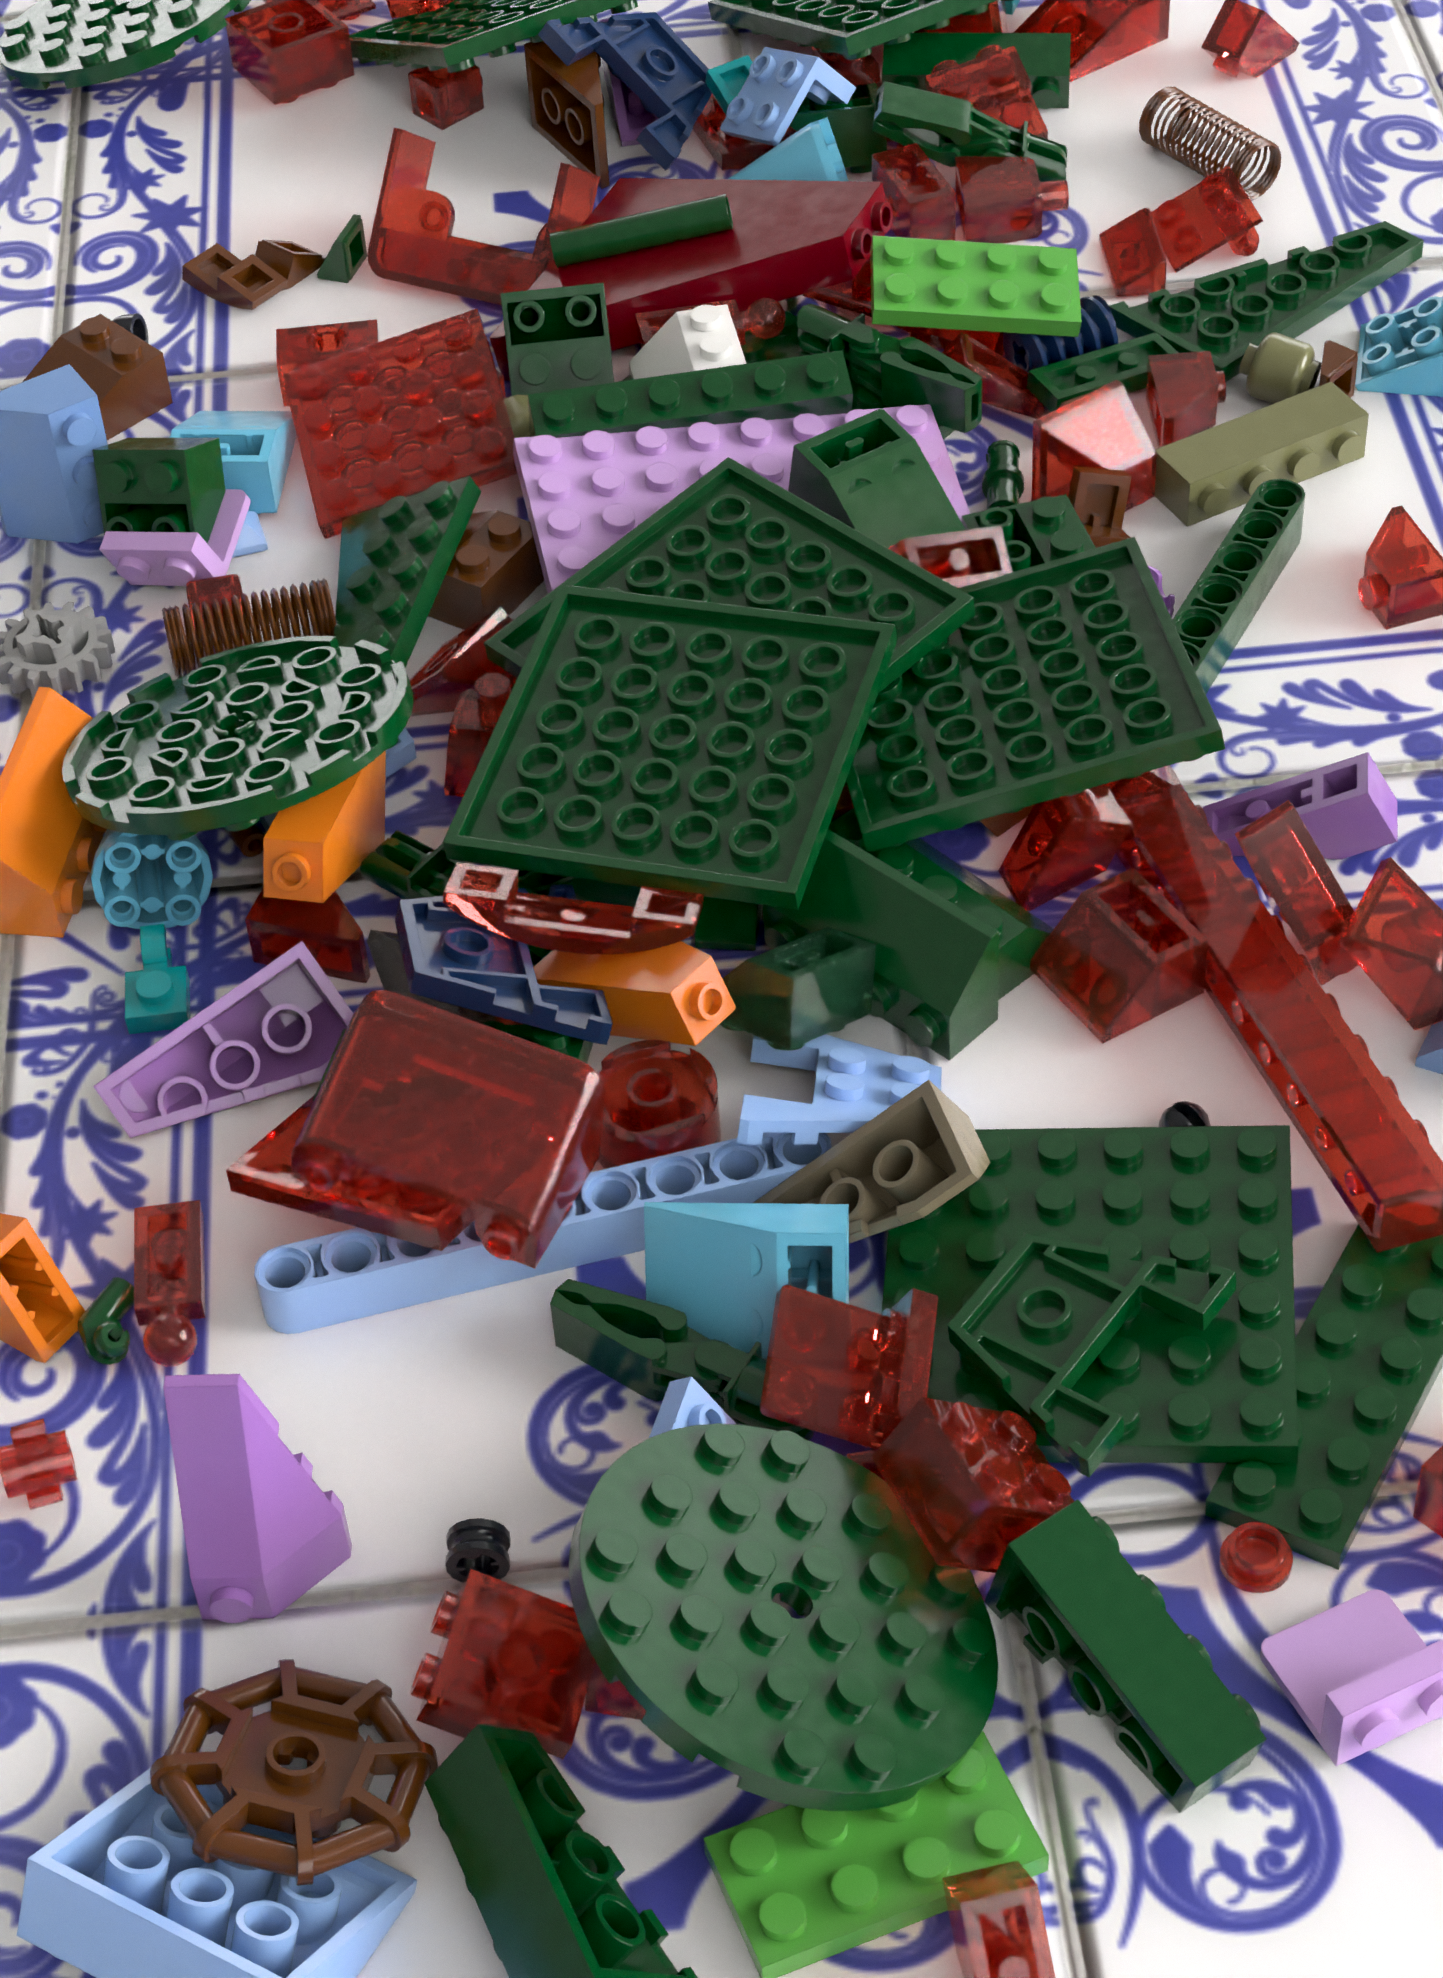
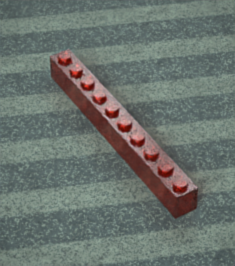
M1180 784L1113 799L1110 846L1375 1250L1381 1252L1443 1235V1162L1429 1143L1425 1127L1418 1119H1412L1399 1100L1394 1082L1388 1076H1383L1371 1060L1364 1039L1359 1034L1354 1035L1341 1016L1336 999L1332 994H1326L1313 976L1311 965L1306 956L1298 954L1287 939L1279 917L1269 913L1259 898L1258 890L1250 877H1244L1233 861L1228 844L1223 840L1219 841L1208 825L1203 808L1200 805H1194Z

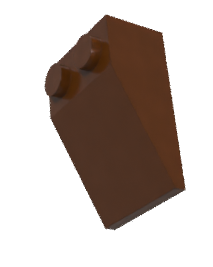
M544 41L524 44L532 127L601 189L610 186L603 111L605 103L599 76L601 57L594 51L567 66Z
M102 314L88 318L81 322L79 326L62 334L23 380V382L70 364L97 394L107 440L173 403L163 352Z
M499 510L472 513L428 617L487 639L544 581L530 522Z

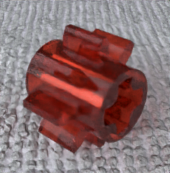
M44 1418L11 1427L10 1434L13 1443L0 1447V1473L8 1499L26 1494L30 1510L62 1502L64 1495L61 1485L78 1480L66 1430L48 1434Z

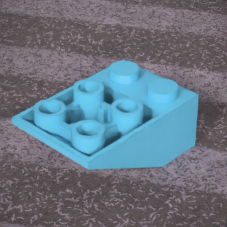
M1443 296L1426 298L1416 306L1393 314H1380L1368 323L1361 325L1355 386L1358 391L1443 397Z
M199 411L173 428L170 438H219L225 489L243 490L251 501L248 511H254L257 514L277 513L301 421V412Z
M644 1203L646 1301L684 1312L687 1317V1325L691 1329L710 1340L715 1339L728 1343L731 1347L746 1353L750 1352L756 1341L760 1342L763 1359L776 1362L847 1363L849 1341V1204Z

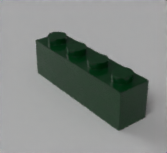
M1077 1499L1007 1545L984 1602L1000 1619L1012 1612L1022 1622L1029 1632L1023 1637V1644L1041 1664L1054 1657L1067 1671L1071 1684V1696L1089 1716L1094 1714L1102 1718L1107 1714L1116 1723L1117 1726L1114 1727L1113 1733L1116 1745L1176 1810L1182 1813L1248 1767L1267 1738L1260 1731V1721L1251 1705L1242 1696L1231 1694L1215 1674L1212 1660L1203 1644L1195 1636L1189 1633L1184 1634L1167 1613L1164 1598L1157 1586L1147 1576L1143 1574L1137 1575L1119 1552L1118 1540L1109 1525L1100 1517H1092Z
M477 1724L424 1782L437 1811L439 1824L448 1836L465 1875L466 1886L475 1898L492 1937L494 1950L502 1961L509 1978H698L691 1967L683 1968L678 1972L660 1946L669 1934L653 1910H643L640 1914L637 1912L616 1880L625 1871V1868L610 1846H604L598 1839L583 1831L577 1821L586 1812L533 1732Z

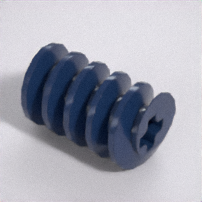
M1099 295L1086 296L1080 299L1082 323L1078 337L1003 333L1004 353L1009 368L1016 376L1023 378L1027 373L1029 374V370L1118 344L1116 323L1107 302Z

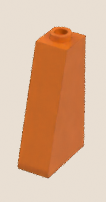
M386 750L366 767L338 785L299 804L278 811L263 838V897L324 903L361 866V862L371 852H375L376 848L385 841Z
M611 907L600 908L578 928L576 936H568L534 966L537 983L540 985L603 990L613 1023L610 1032L612 1036L696 1046L736 1009L711 955Z

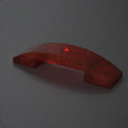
M457 862L443 892V903L489 931L536 947L580 954L635 953L682 941L694 935L704 902V894L645 886L641 887L635 907L518 892V870Z

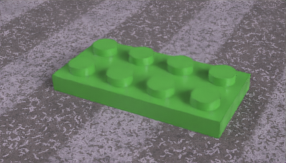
M872 236L870 249L872 324L1068 337L1079 336L1082 320L1077 249Z
M984 1731L980 1733L962 1761L946 1778L941 1776L934 1782L920 1788L916 1795L907 1801L883 1808L861 1811H826L788 1805L703 1838L707 1860L760 1978H778L1044 1873L1048 1871L1049 1854Z

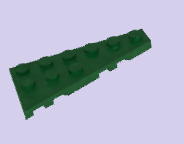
M1383 221L1334 236L1332 246L1309 251L1305 246L1289 250L1287 259L1268 265L1264 258L1197 278L1195 279L1194 288L1171 294L1168 290L1162 289L1149 293L1148 302L1128 308L1125 301L1109 305L1115 320L1116 328L1134 338L1157 332L1186 359L1185 366L1209 380L1223 385L1240 374V365L1250 343L1259 346L1262 339L1271 332H1277L1295 339L1422 257L1424 240Z
M470 476L449 483L447 481L437 482L426 491L408 497L396 496L382 506L342 519L335 613L336 625L334 627V636H336L339 646L355 648L354 644L362 639L389 649L392 660L395 663L402 661L406 668L481 494V490Z

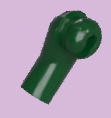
M112 1278L78 1321V1331L86 1354L90 1359L103 1365L119 1363L125 1358L130 1345L128 1330L124 1331L120 1321L138 1300L139 1295L137 1290L122 1278Z

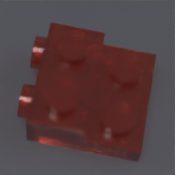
M990 45L980 50L973 60L959 65L954 60H946L937 64L931 74L925 76L926 91L969 101L973 104L974 109L1017 129L1021 128L1024 120L1028 121V133L1048 139L1047 127L1031 95V81L1015 46L1002 50L999 45ZM959 164L956 166L959 172L973 168Z
M471 1569L457 1595L448 1591L444 1592L434 1615L430 1633L443 1638L437 1656L427 1652L424 1654L412 1683L410 1695L423 1700L416 1721L465 1738L477 1724L533 1732L548 1754L564 1759L573 1744L596 1662L580 1630L575 1610L568 1605Z

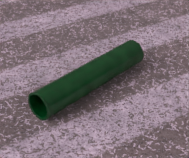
M723 194L550 233V244L557 268L731 230L733 229V220L727 195Z

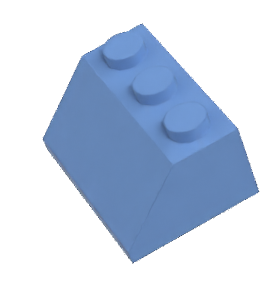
M70 364L0 391V519L3 531L8 537L78 544L104 533L93 449L108 445L97 394Z

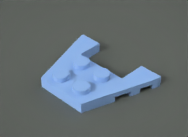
M757 1016L750 1062L815 1071L812 1104L744 1094L737 1143L762 1145L763 1133H792L791 1141L794 1145H817L819 1133H853L927 1080H930L941 1090L942 1067L929 1064L927 1061L917 1057L900 1056L770 1018Z

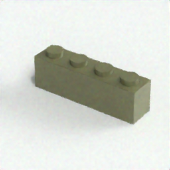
M1326 383L1155 449L1153 454L1151 493L1187 527L1247 504L1257 487L1265 481L1287 479L1300 483L1363 458L1365 455L1369 414L1334 383Z

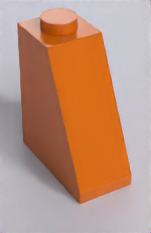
M0 1213V1340L35 1361L46 1363L78 1331V1321L85 1310L28 1220L24 1217Z

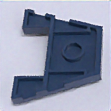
M656 12L611 15L607 22H594L591 17L577 18L573 24L562 25L559 19L547 21L538 36L567 66L594 51L597 52L607 63L609 71L616 78L623 80L640 98L641 105L658 118V120L646 126L636 140L665 171L669 169L679 156L681 148L690 136L697 118L712 95L705 82L707 70H709L707 66Z
M551 885L548 896L527 898L528 892L525 888L504 890L502 900L474 903L475 898L471 893L399 900L395 924L410 993L592 1043L607 1045L613 1023L603 990L538 984L524 931L576 936L581 913L573 885Z

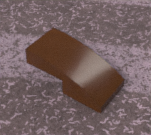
M218 243L182 266V280L221 303L240 309L253 310L287 287V279L252 254L241 261Z

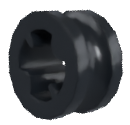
M476 1518L460 1521L450 1527L446 1535V1544L449 1552L446 1555L445 1566L447 1573L453 1579L471 1585H486L497 1582L507 1575L510 1570V1558L507 1552L511 1545L510 1532L504 1525L494 1520Z

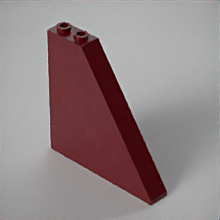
M620 178L581 226L726 194L731 209L733 229L557 268L553 259L528 290L604 283L611 351L650 340L677 311L691 310L701 305L718 306L727 304L732 316L853 280L865 262L870 258L872 236H885L890 230L893 222V211L891 204L886 202L883 184L879 181ZM502 321L489 338L503 381H510L504 322Z

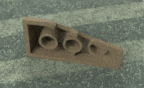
M927 1080L753 1203L849 1204L850 1244L924 1218L979 1180L991 1162L969 1116L930 1080Z

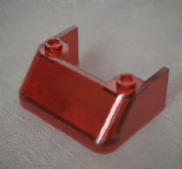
M394 128L367 253L370 268L381 278L502 306L500 293L527 291L554 259L550 244V233L581 226L593 211L600 177L570 164L560 163L548 223L538 233L533 254L451 236L455 221L453 204L445 195L426 190L436 142L406 130Z

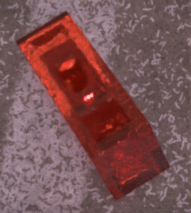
M1289 800L1235 833L1287 940L1321 986L1338 975L1350 972L1360 961L1375 953L1358 916L1298 812Z

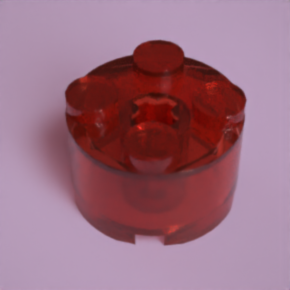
M654 1039L624 1045L609 1053L601 1061L602 1070L596 1075L594 1080L592 1077L590 1078L587 1086L594 1152L604 1169L721 1142L717 1077L711 1063L701 1053L689 1048L690 1055L671 1050L670 1041Z

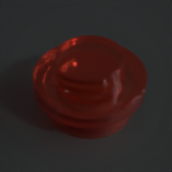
M1249 1522L1237 1527L1223 1541L1220 1549L1219 1564L1224 1577L1233 1586L1246 1592L1266 1593L1278 1589L1288 1580L1292 1571L1293 1554L1284 1536L1275 1527L1261 1522Z

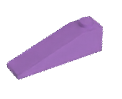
M301 941L93 1087L128 1136L133 1138L321 1081L343 1029L354 1028L362 1024L303 941Z
M240 1374L165 1375L163 1389L190 1578L202 1620L217 1619L226 1623H240L248 1619L274 1618L351 1557L352 1543L343 1503L332 1490L323 1492L312 1479L313 1465L303 1453L293 1455L279 1438L278 1421Z

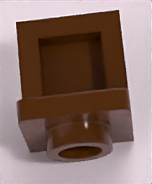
M1074 466L1068 498L1095 547L1098 548L1131 538L1122 530V524L1132 476L1125 470Z

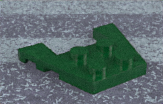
M1024 1233L948 1323L949 1342L1081 1474L1090 1478L1124 1434L1123 1415L1071 1390L1072 1387L1140 1303H1145L1204 1332L1236 1291V1272L1226 1267L1210 1265L1209 1273L1177 1268L1176 1259L1151 1255L1146 1262L1110 1256V1247Z

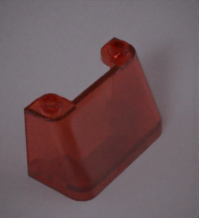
M387 990L371 991L364 997L354 1012L291 1154V1177L304 1181L307 1185L317 1190L338 1191L348 1187L355 1178L358 1168L473 1210L475 1211L476 1233L481 1239L484 1248L490 1254L497 1258L513 1260L535 1269L600 1157L606 1094L605 1085L598 1072L589 1064L577 1058Z

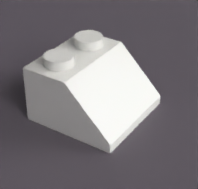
M701 305L691 310L675 312L629 361V371L632 380L746 364L728 305Z

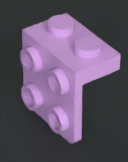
M226 489L208 544L198 532L106 531L99 550L116 568L117 573L126 579L130 585L222 587L251 501L243 490Z
M1376 1589L1367 1591L1280 1631L1262 1642L1260 1652L1262 1663L1335 1766L1378 1748L1437 1718L1443 1717V1639L1426 1646L1390 1596L1384 1591Z

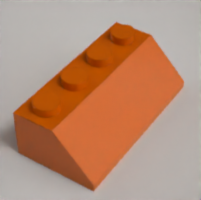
M38 687L0 776V933L63 938L72 914H78L81 910L83 886L88 874L91 873L95 853L107 830L91 823L75 809L62 775L63 759L68 747L83 727L93 718L50 687Z

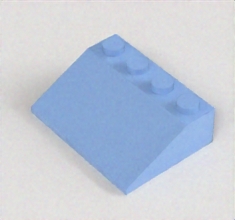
M151 1768L35 1852L27 1860L17 1936L96 1978H357L414 1895L417 1885V1879L369 1855L314 1876L312 1885L300 1886L296 1885L294 1877L218 1859L213 1863H206L193 1854V1840L166 1797L157 1794L152 1789L150 1782ZM216 1784L196 1785L213 1813H216L224 1806L223 1795ZM247 1824L240 1830L294 1844L292 1834L252 1824ZM327 1837L312 1838V1842L314 1843Z

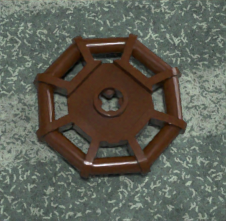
M284 1659L278 1661L277 1668L212 1691L198 1688L185 1698L183 1703L185 1713L164 1755L152 1764L150 1782L152 1789L157 1794L166 1797L193 1840L192 1851L194 1855L206 1863H213L218 1859L294 1877L296 1885L300 1886L312 1885L314 1876L381 1850L396 1852L402 1848L410 1839L409 1823L424 1788V1782L438 1768V1762L434 1747L420 1740L392 1701V1689L378 1679L366 1684L296 1667L294 1659ZM271 1701V1711L253 1717L254 1707ZM363 1724L366 1726L373 1725L385 1743H374L369 1735L366 1741H364L358 1732L359 1727ZM217 1731L223 1735L215 1752H199L207 1734ZM294 1758L307 1760V1768L301 1770H291L280 1765H290ZM376 1775H395L396 1777L386 1802L368 1792L373 1777ZM216 1784L223 1795L224 1806L216 1813H213L196 1785ZM352 1818L361 1824L330 1836L337 1832L341 1822L345 1819ZM252 1824L292 1834L294 1844L240 1830L245 1825ZM327 1837L314 1843L312 1842V1838Z

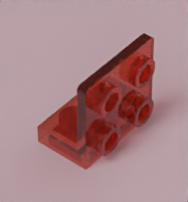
M784 1285L776 1293L760 1404L761 1413L774 1419L889 1453L919 1428L925 1420L938 1296L912 1288L891 1309L886 1308L879 1314L797 1287Z

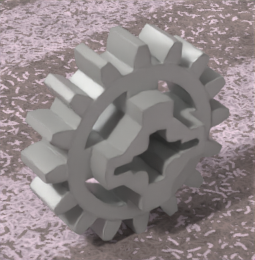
M51 602L45 603L43 609L37 611L26 608L23 610V620L18 621L8 618L5 621L7 632H0V683L2 685L10 683L14 694H19L29 688L32 699H34L38 687H50L61 696L63 691L70 689L80 693L84 691L82 685L84 680L99 682L102 679L100 669L111 668L113 665L111 654L115 653L111 630L108 629L106 618L104 616L95 617L93 608L90 606L79 612L75 611L73 602H67L61 610H54Z

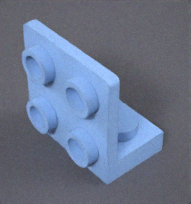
M764 47L761 54L751 64L750 74L738 96L729 104L726 112L727 116L720 130L729 136L777 146L781 142L805 96L821 105H825L827 101L848 104L856 87L817 56Z

